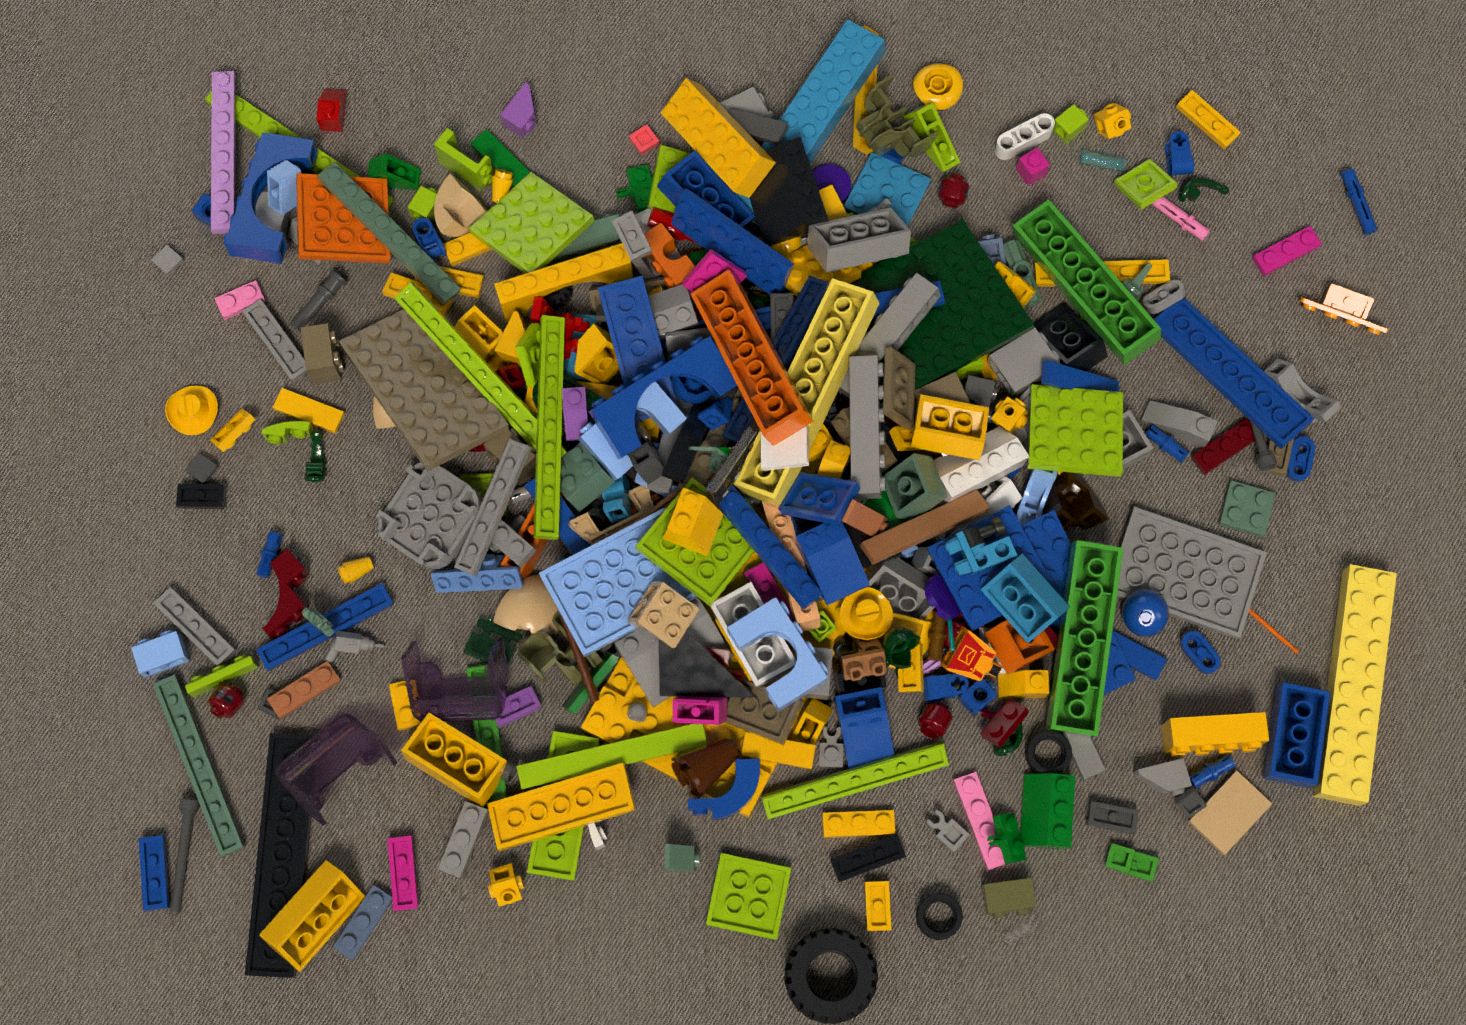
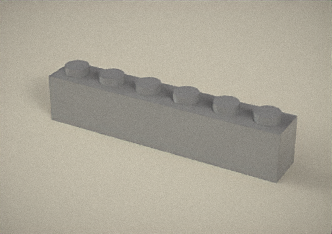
M918 273L913 278H909L905 282L901 293L891 299L889 308L884 314L881 313L876 318L873 328L865 333L855 356L878 355L880 363L885 365V348L893 347L898 351L941 297L939 288ZM849 369L838 390L848 398H850Z
M878 355L849 357L851 481L857 482L860 486L855 499L882 498V491H886V477H882V468H886L885 454H881V445H885V431H881V422H885V415L883 414V408H880V400L884 397V385H880V377H884V364L880 363Z

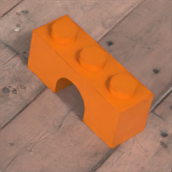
M660 223L644 233L653 253L644 258L649 257L654 271L657 274L661 273L663 275V281L667 288L670 289L683 284L682 281L695 268V265L687 255L676 260L666 258L676 248L673 237L663 224Z

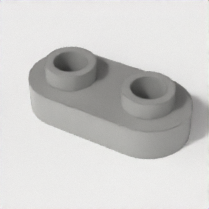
M1171 280L1145 295L1143 305L1146 312L1157 314L1180 301L1186 294L1184 284L1179 280Z

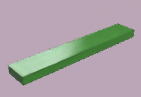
M490 664L467 667L476 742L502 757L499 728L488 709V705L495 703ZM500 778L496 790L487 803L508 797L505 780Z

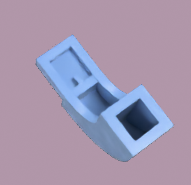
M1032 469L1016 512L1020 525L1041 516L1058 471Z

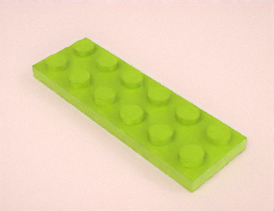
M553 731L548 758L598 747L600 738ZM552 782V783L544 784L543 786H547V785H550V784H553V783H557V782ZM585 826L532 841L527 873L575 881Z

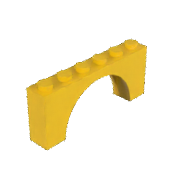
M623 243L495 283L494 286L505 321L508 323L514 311L518 312L522 318L528 316L527 314L533 305L534 297H544L561 288L584 282L613 284L632 279V263Z

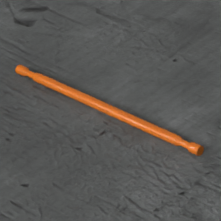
M1251 608L1249 609V614L1286 646L1290 647L1295 654L1299 652L1297 648L1293 647L1288 640Z

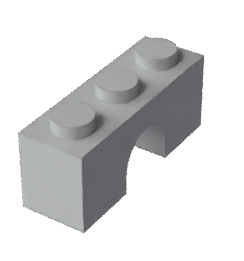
M466 801L464 802L438 867L439 871L464 880L472 861V851L479 835H482L489 818V811Z

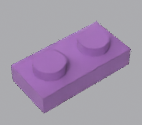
M529 686L488 705V709L498 728H501L540 710L541 704L534 690Z

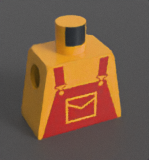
M964 626L961 627L959 634L954 639L955 650L951 651L949 648L940 663L942 667L950 672L977 681H981L985 673L995 678L1001 670V665L993 661L996 652Z

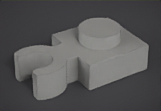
M824 726L822 734L826 743H819V768H843V744L837 743L841 734L840 727L836 728L834 736H830L827 733V727Z
M936 810L934 814L939 818V822L934 824L928 819L926 824L929 828L940 831L936 838L954 853L970 834L953 819L946 823L944 815Z

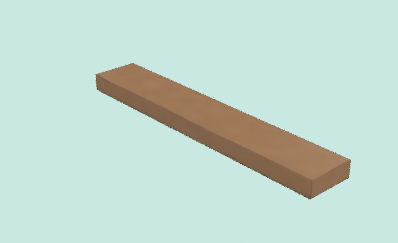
M975 490L861 543L860 547L872 565L987 513L990 507L978 490Z

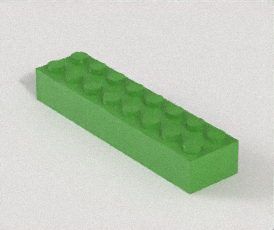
M1049 199L1013 224L1014 237L1020 241L1024 249L1093 330L1104 339L1105 344L1123 365H1126L1161 339L1160 326Z
M1079 540L1071 543L1064 592V601L1070 608L1061 615L1046 729L1092 737L1098 736L1123 547Z

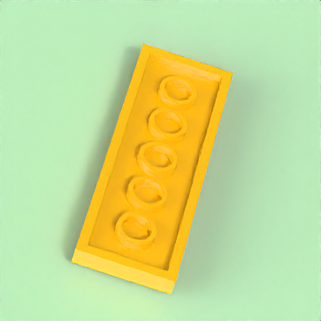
M624 763L487 803L495 842L499 851L636 810Z

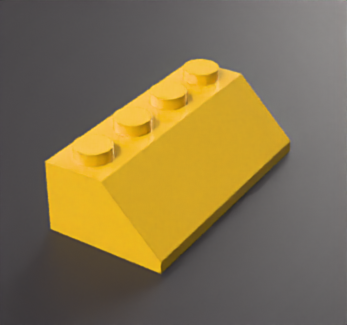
M431 713L426 715L401 749L406 761L482 808L496 790L507 760Z
M325 860L259 936L300 972L364 900L365 895L341 870Z

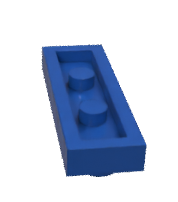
M165 836L139 838L143 911L170 908Z

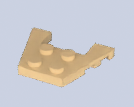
M642 485L630 490L628 496L639 512L601 532L594 524L588 512L569 521L568 525L586 542L593 545L624 529L654 507L649 493L650 490Z

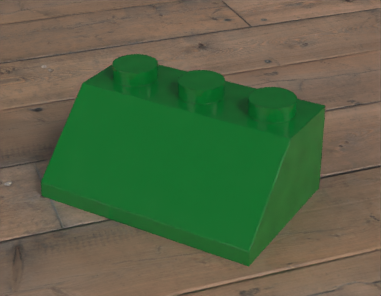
M1055 773L1024 774L1020 837L1024 846L1068 850L1071 848L1075 775Z

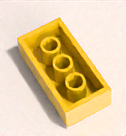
M1266 712L1170 718L1161 725L1164 754L1171 753V757L1186 756V753L1195 752L1196 756L1208 755L1209 752L1218 750L1219 754L1233 753V750L1242 749L1243 753L1257 751L1256 749L1262 748V745L1269 741Z

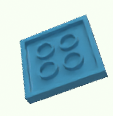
M871 152L844 205V209L848 213L853 212L854 215L863 214L876 208L887 198L892 203L889 208H892L908 227L931 183V178Z

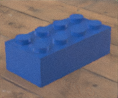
M695 150L668 171L657 185L675 207L677 206L681 191L687 188L744 229L755 218V215Z
M1285 682L1276 687L1263 779L1305 788H1312L1318 785L1330 697L1329 691Z

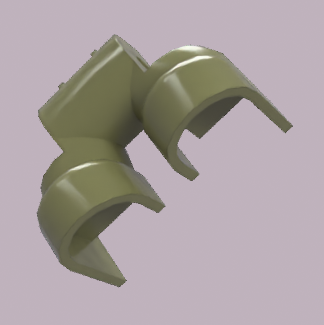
M892 74L878 82L869 92L865 100V108L869 116L861 119L856 129L860 132L859 136H863L869 144L868 148H872L877 156H881L894 148L903 157H917L930 149L938 133L935 132L921 140L912 129V125L915 122L914 118L906 121L902 126L892 128L889 123L902 117L907 110L906 107L896 112L890 109L893 103L887 97L886 92L894 79Z
M557 611L553 616L552 622L561 634L567 638L559 611ZM543 631L536 632L527 637L519 646L517 654L538 678L546 683L547 678L543 674L553 665L574 686L582 680L571 646L562 652L547 633ZM596 652L585 656L588 668L591 666L595 669L603 661Z

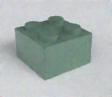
M581 442L561 458L560 491L579 512L615 483Z
M914 453L882 476L886 477V492L896 518L912 520L923 515L947 498L933 459L930 456Z

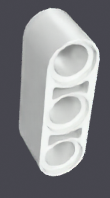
M1043 113L1001 134L997 139L995 155L1001 160H1008L1050 138L1055 125L1054 118L1049 114ZM1039 125H1045L1048 129H1042ZM1020 135H1027L1029 139H1023ZM1006 144L1009 145L1010 148L1005 149L1001 145Z

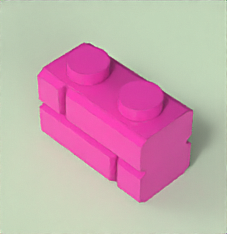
M678 696L673 699V723L720 725L727 721V697Z

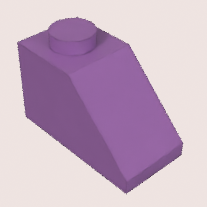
M527 82L523 84L500 114L502 125L522 138L527 133H531L536 126L530 86Z
M562 388L566 441L578 440L582 435L580 430L589 423L586 388Z

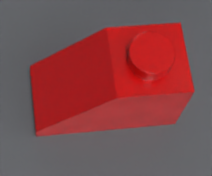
M324 89L318 99L316 116L321 131L343 132L346 90Z

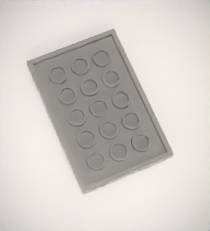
M1134 507L1120 546L1124 549L1117 597L1126 600L1136 590H1154L1167 601L1169 616L1239 640L1267 552Z

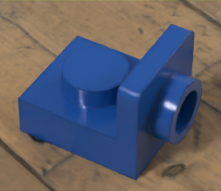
M728 397L715 401L709 408L698 413V419L712 431L730 421L733 401Z

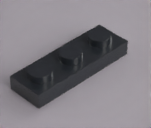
M896 834L830 859L837 881L840 883L903 859L906 855Z

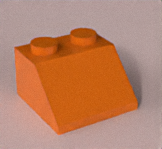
M1008 620L984 633L1007 675L1055 650L1045 630L1027 643Z

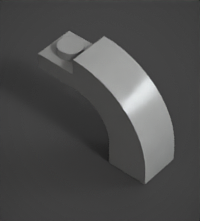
M1277 359L1264 371L1314 418L1312 423L1317 419L1326 422L1341 408L1338 400L1320 395L1307 386L1299 376L1293 363Z

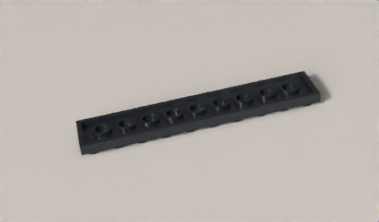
M270 733L245 967L246 976L295 978L296 969L272 949L259 934L305 884L319 736Z

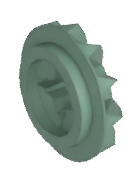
M306 607L302 611L304 618L324 635L332 636L335 632L332 629L333 625L315 609H308Z

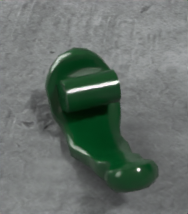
M1195 178L1188 181L1181 189L1178 199L1180 202H1185L1186 198L1191 202L1196 201L1201 192L1194 187H1207L1217 190L1224 195L1229 193V188L1209 179Z
M317 430L312 431L310 434L312 439L311 462H306V473L304 476L307 482H321L326 477V460L323 455V446L320 443L323 435Z
M1022 722L1015 729L1013 743L1010 742L1009 737L1001 748L994 749L996 756H1007L1019 747L1023 738Z

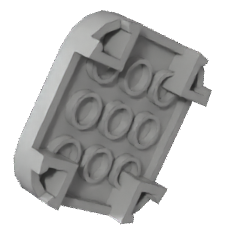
M421 462L414 466L410 464L405 470L409 473L384 512L379 509L376 518H378V535L384 541L416 561V563L431 570L441 569L454 559L464 544L483 499L475 488L441 466L427 472Z

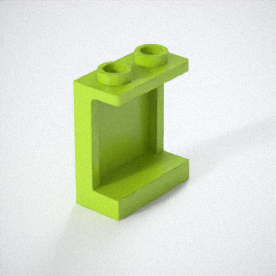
M446 128L434 143L439 163L482 191L485 186L488 187L492 183L494 171L490 157L485 155L479 163H475L459 152L455 133Z

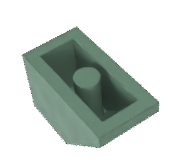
M665 844L664 868L666 873H694L695 867H699V852H695L694 846Z

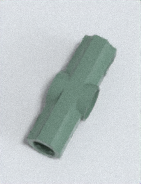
M1019 240L1006 242L1003 244L1006 265L1015 273L1023 271L1026 276L1022 278L1036 290V293L1024 308L1034 307L1042 302V297L1032 274L1033 268L1027 262Z

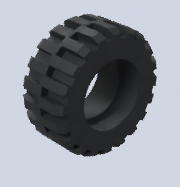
M837 928L819 929L804 936L793 947L785 965L784 982L789 999L793 1002L795 1008L807 1018L824 1024L842 1023L861 1014L871 1003L877 990V963L871 954L872 951L862 942L861 938L854 936L847 930H839ZM830 952L845 957L851 964L854 972V981L849 992L843 997L834 1000L818 996L812 990L808 981V970L812 961L819 955Z

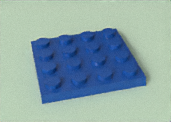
M1010 505L959 531L961 532L972 527L980 529L989 526L992 519L1000 517L1006 534L997 537L995 534L984 539L986 545L1009 536L1017 555L1020 556L1023 553L1046 581L1055 588ZM955 534L929 546L927 551L972 632L1003 616L981 589L1015 559L1003 562L974 575L968 573L958 576L953 564L964 559L961 551L949 556L944 545L954 538Z

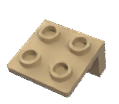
M651 582L627 622L634 627L645 628L669 647L675 648L696 616L699 608L664 582Z

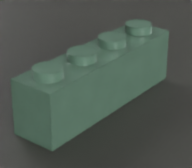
M606 214L601 219L595 220L545 267L621 244L622 241L612 223V220L620 217L619 214Z

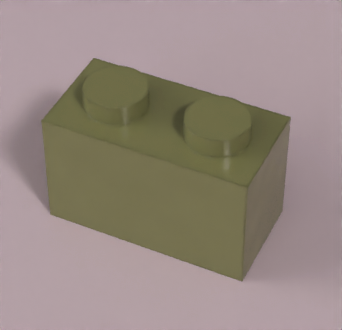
M1032 878L990 883L981 886L986 915L992 914L993 919L1007 917V912L1016 911V915L1031 914L1030 909L1037 907Z

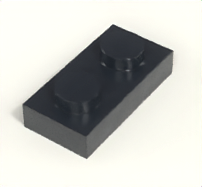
M178 484L176 507L181 509H224L226 487L225 485Z

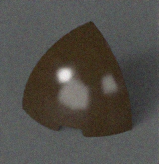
M1063 472L1053 484L1043 508V515L1055 510L1065 531L1068 530V527L1078 526L1082 530L1089 529L1109 519L1095 493L1078 473Z

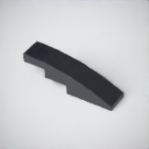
M693 404L661 476L684 484L698 453V450H689V447H700L709 429L698 419V413L706 408Z

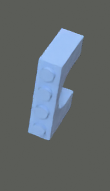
M656 382L652 383L643 392L636 407V410L646 413L665 435L670 434L687 419ZM589 422L580 430L582 435L578 440L614 481L619 479L633 466L628 455L618 460L596 423L592 425Z
M775 597L728 626L727 633L739 652L767 636L781 637L793 646L797 658L794 668L786 676L766 687L765 693L779 712L826 683L829 672L822 661L817 662L814 657L816 652L809 641L804 642L801 637L803 632L796 621L792 623L788 617L790 612L783 601L779 603Z

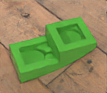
M1111 843L1105 867L1153 883L1159 858Z

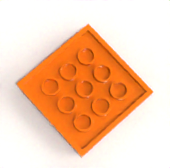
M296 174L298 259L368 263L390 262V251L317 179L318 174ZM349 176L388 215L387 179Z

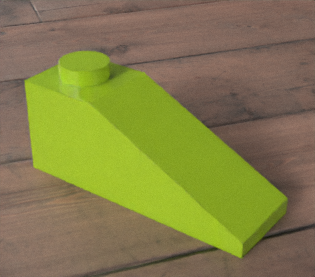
M934 103L920 106L903 116L905 121L912 118L915 119L912 129L921 140L935 132L938 133L937 138L926 153L941 172H945L960 163Z

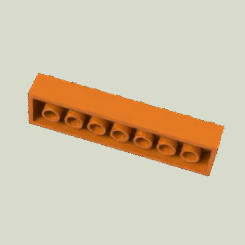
M728 269L692 292L691 296L763 436L774 446L814 422L740 281Z

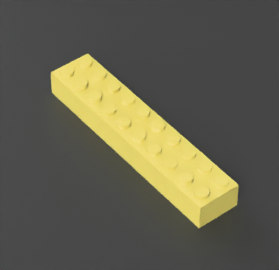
M833 278L788 369V374L814 421L809 424V452L849 369V357L855 356L879 306V301L873 291ZM759 430L734 485L745 495L779 507L802 467L763 471L761 469V431Z
M1352 564L1342 571L1327 691L1330 692L1318 785L1314 786L1313 797L1362 806L1369 802L1397 573Z

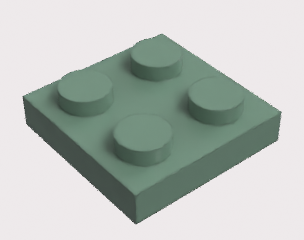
M1231 480L1228 484L1218 525L1263 538L1266 535L1276 493Z

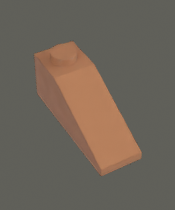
M853 499L842 519L847 525L871 537L887 531L889 526L886 523L888 518Z

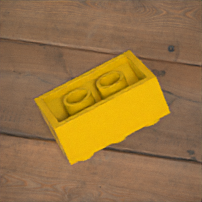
M920 394L910 447L980 460L986 439L989 407Z

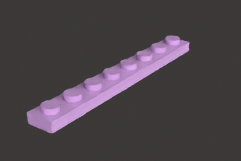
M234 71L212 72L211 232L212 234H224L229 232L230 218L232 214H235Z

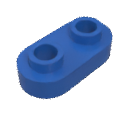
M1301 436L1293 442L1287 476L1292 481H1304L1311 473L1315 444L1310 438ZM1298 447H1303L1305 453H1301ZM1294 468H1298L1301 474H1296Z
M1190 631L1181 638L1180 646L1182 651L1201 673L1212 674L1219 668L1221 663L1219 655L1201 633ZM1188 641H1193L1195 648H1191L1188 645ZM1208 659L1210 666H1205L1203 660Z

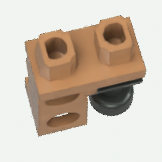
M854 637L856 650H853L850 641L847 639H840L835 642L833 651L840 658L841 672L843 673L844 680L851 679L856 681L861 680L865 676H881L887 672L885 652L878 638L872 639L870 642H862L864 640Z

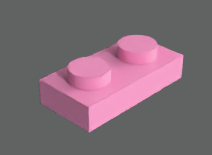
M256 280L214 298L224 320L243 313L244 309L259 299L263 303L266 302Z

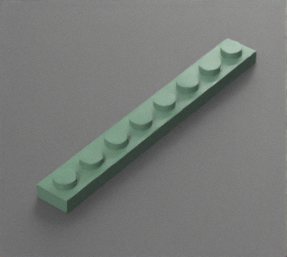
M335 162L318 174L317 179L443 305L460 292L461 288Z
M174 674L153 683L220 857L223 858L245 848L178 677Z

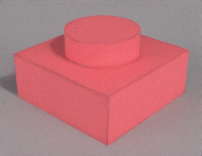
M647 124L629 135V140L641 156L660 144L658 138Z

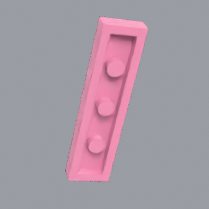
M973 772L954 779V785L987 871L1005 865L999 845L990 846L988 843L992 841H987L989 836L996 835V829L992 818V811L977 773Z

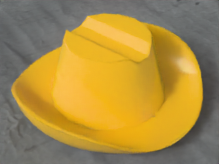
M935 63L923 67L915 75L913 88L917 97L924 104L934 103L936 110H944L952 107L959 100L963 90V79L955 67L948 64Z
M188 386L178 390L169 397L165 406V413L169 423L177 431L186 435H198L207 431L212 426L218 411L217 399L214 393L203 386Z
M865 587L844 598L839 611V619L843 629L849 635L862 640H872L881 637L890 629L893 622V610L888 599L880 591L871 587Z

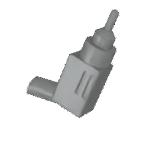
M336 631V637L325 660L333 662L339 651L359 654V650L368 651V649L375 647L384 648L385 645L378 644L374 640H370L369 637L361 636L359 633Z

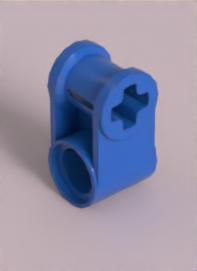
M1176 131L1171 134L1165 144L1169 176L1192 174L1194 171V160L1191 154L1189 137L1182 131Z
M427 218L417 219L413 223L412 228L419 244L418 246L431 259L441 255L446 256V251L431 221ZM422 228L429 229L426 234L419 233Z
M956 673L924 677L925 702L960 697L968 688L969 682L967 677ZM955 680H958L960 684L963 683L960 690L951 686Z

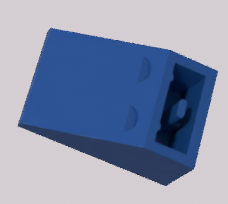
M882 687L835 696L834 705L848 769L893 756L894 750Z

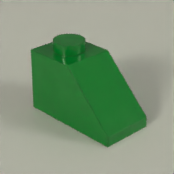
M385 153L369 160L367 178L387 179V188L417 190L421 169Z

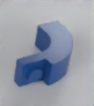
M735 759L736 778L729 792L718 798L688 799V812H693L695 816L708 815V811H712L713 821L726 819L740 812L747 806L756 792L760 775V759Z

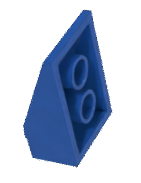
M842 521L839 526L823 523L796 536L795 545L815 584L822 591V597L827 606L870 586Z

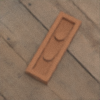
M326 661L267 698V702L279 720H281L341 681L329 662Z

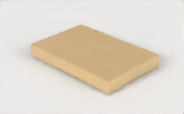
M1236 770L1206 802L1207 807L1193 815L1188 823L1222 855H1225L1265 813L1272 803Z

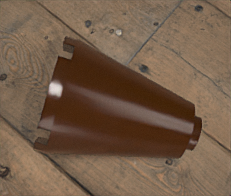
M723 738L676 755L671 759L674 761L671 764L672 769L682 787L687 785L691 789L688 794L695 799H699L735 762V759H738L739 747L734 740Z

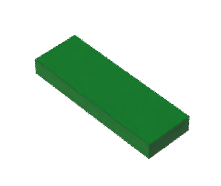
M487 129L471 142V146L482 157L485 155L490 157L494 169L513 173L512 178L514 180L511 185L513 188L530 173Z
M605 652L601 657L603 661L590 671L595 688H597L617 663L618 658L614 654ZM583 681L562 706L570 713L576 714L589 698Z

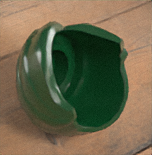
M896 627L885 634L881 646L885 652L886 669L889 665L895 666L897 669L911 667L910 650L915 648L921 639L915 631L905 627Z

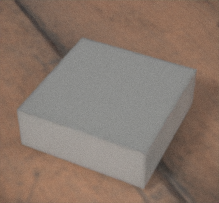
M168 245L151 259L167 276H170L184 262Z

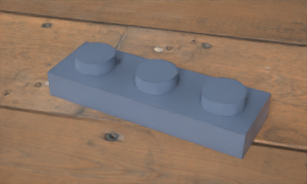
M373 885L332 948L354 961L393 902L392 896Z

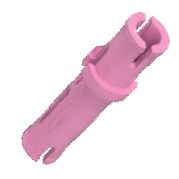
M1165 197L1152 203L1154 207L1181 225L1182 230L1189 231L1199 238L1200 241H1203L1211 231L1195 220L1196 217L1194 215H1188Z

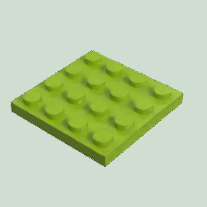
M530 172L471 225L469 231L470 234L526 274L547 266L595 220L594 216Z
M1032 384L1030 388L1028 469L1121 477L1123 473V392L1079 388L1060 389Z
M691 478L684 488L706 496L716 506L713 501L717 496L694 478ZM679 493L637 543L635 550L711 607L755 551L724 514L707 557L664 540L663 536L680 496Z

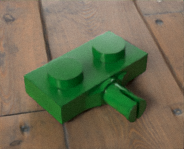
M648 164L626 169L629 182L628 188L616 190L618 199L631 196L635 202L637 212L647 209L652 184Z
M1014 813L1000 814L992 817L996 835H991L987 838V841H992L988 844L990 846L999 845L1005 864L1027 860Z

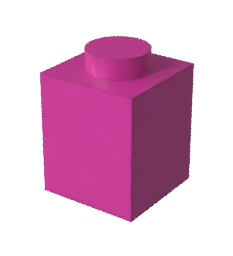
M1037 147L1019 158L1016 170L1027 186L1046 176L1050 164Z

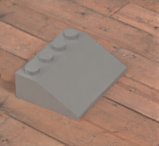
M699 598L691 600L690 602L698 607L699 611L687 628L690 634L705 647L712 646L729 649ZM640 627L615 642L616 650L652 707L654 708L671 696H660L659 639L645 628Z

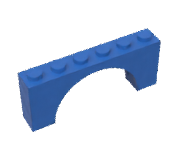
M262 132L260 141H257L255 145L256 153L254 159H251L249 163L248 176L243 180L242 194L237 198L235 214H232L230 218L229 232L224 235V246H226L230 256L282 264L288 247L287 240L283 232L267 227L256 217L257 200L261 192L268 185L267 170L287 160L300 168L301 171H312L318 151L314 140Z
M701 336L690 343L692 348L685 352L682 348L670 355L672 360L666 364L663 360L651 367L653 372L645 376L642 372L631 379L633 384L625 388L624 385L616 388L612 391L614 396L608 400L602 397L592 403L594 408L589 413L618 460L642 446L635 429V411L641 395L652 383L667 377H685L704 385L715 398L722 396L737 386L725 360L710 336L706 339H703Z

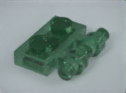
M479 618L476 626L483 628L481 634L472 631L463 653L507 671L516 652L515 648L508 645L511 640L520 643L523 635L497 625L493 622L494 620L488 619L487 621ZM495 633L502 636L501 642L489 638L490 634Z

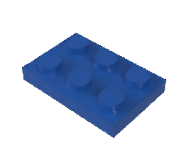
M800 472L778 509L783 515L839 526L852 499L854 500L858 494L860 486L854 481Z

